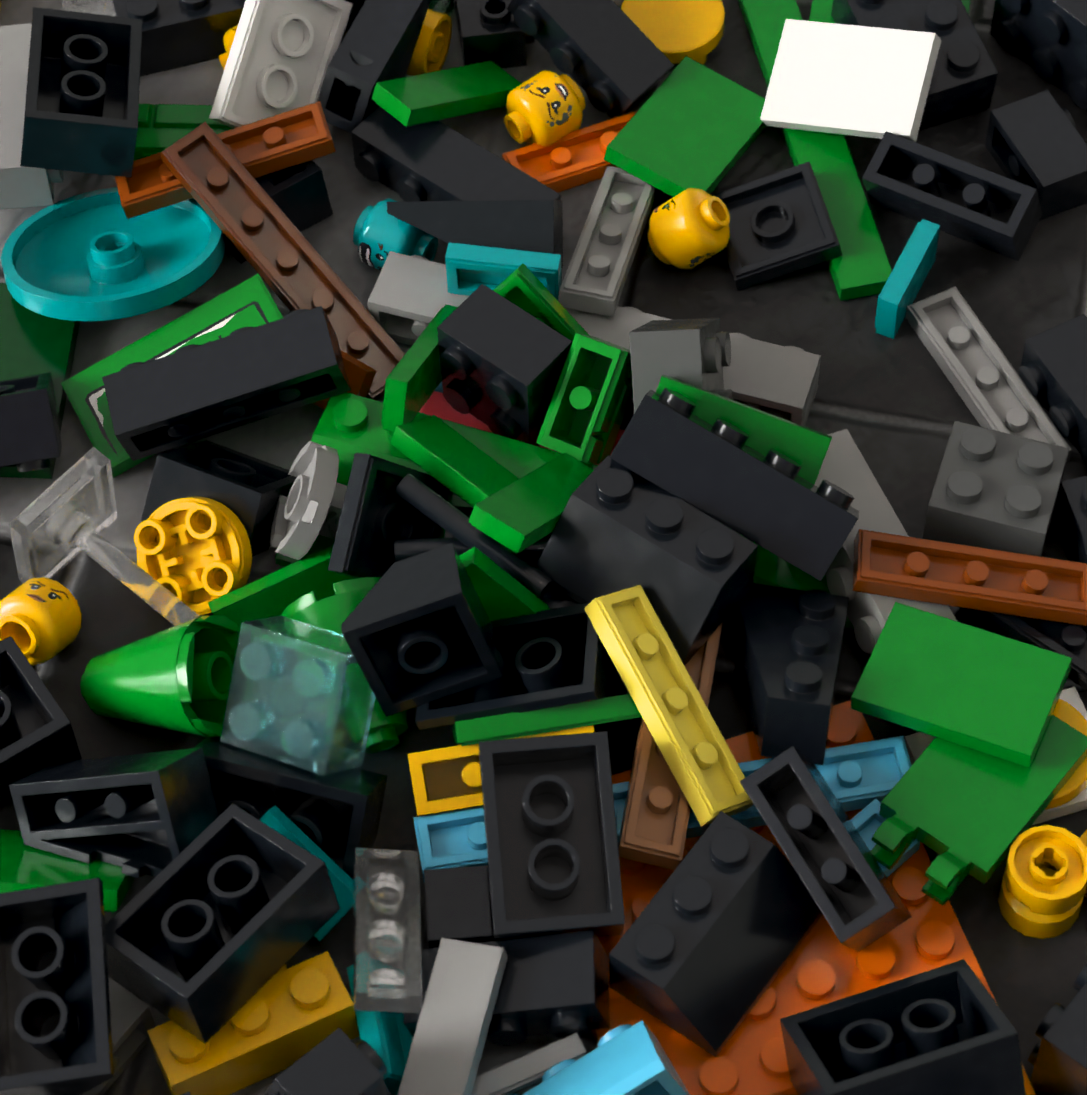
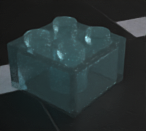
M281 615L242 622L220 741L323 776L362 766L375 695L343 634Z

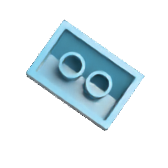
M642 1020L633 1026L631 1024H624L610 1030L599 1040L598 1048L577 1061L575 1059H568L552 1066L542 1076L543 1082L522 1094L690 1095L657 1037Z

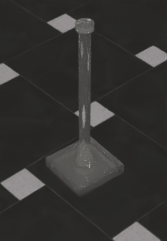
M92 447L9 523L18 577L22 583L32 578L46 577L52 579L83 551L174 626L200 617V615L100 535L117 519L111 460L95 447ZM253 659L255 692L309 736L307 742L317 751L324 749L334 739L340 729L332 715L322 716Z

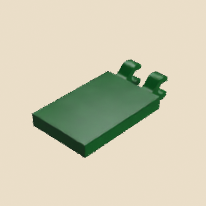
M1052 715L1030 768L935 737L882 800L879 815L886 820L872 836V841L876 845L870 852L877 862L889 870L897 864L915 839L940 854L925 872V876L929 880L923 886L922 892L941 905H944L950 899L968 874L985 884L1008 856L1010 846L1017 836L1032 826L1087 757V736Z

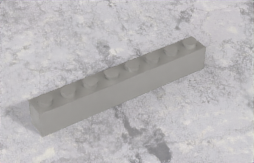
M390 251L367 303L369 313L395 342L412 346L442 307L446 304L459 307L469 295L448 293L446 264L433 262L419 255L409 256ZM617 306L613 317L565 308L590 336L629 350L630 331L652 320H673L644 313L637 308ZM729 333L731 340L730 366L723 367L724 390L731 389L734 401L805 427L818 389L821 355L806 352L795 346L784 347L751 339L749 336L741 333Z

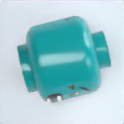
M387 198L378 202L375 206L370 205L362 211L354 228L353 242L354 245L358 246V253L363 263L382 270L390 251L409 256L419 255L430 261L434 260L438 250V239L387 213V202L397 201Z

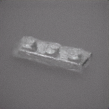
M356 847L353 865L354 1010L420 1014L422 1002L419 851Z

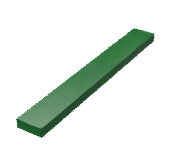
M738 0L768 88L786 19L803 20L796 0ZM781 128L794 167L810 161L843 255L828 260L827 264L840 301L880 294L892 269L844 135Z

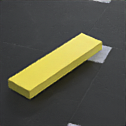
M637 585L594 598L584 610L700 826L703 827L711 824L721 811L732 816L750 808L753 802L740 783L745 776L642 586Z

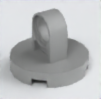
M309 441L294 460L288 475L297 478L292 484L288 497L279 496L271 527L270 544L271 547L276 548V553L300 560L308 553L318 535L335 540L347 490L346 485L336 482L339 468L337 449Z

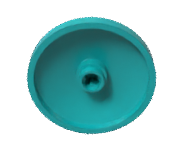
M110 187L85 192L58 201L54 205H50L26 219L7 239L2 250L1 263L8 291L25 308L35 313L61 320L106 321L151 312L191 294L206 283L217 271L225 254V243L222 230L194 198L127 219L122 208L118 188Z

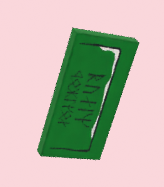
M259 273L61 382L105 471L111 479L156 454L132 461L115 436L102 377L119 372L123 367L132 363H147L172 355L178 349L187 345H202L227 337L233 331L243 327H258L283 319Z

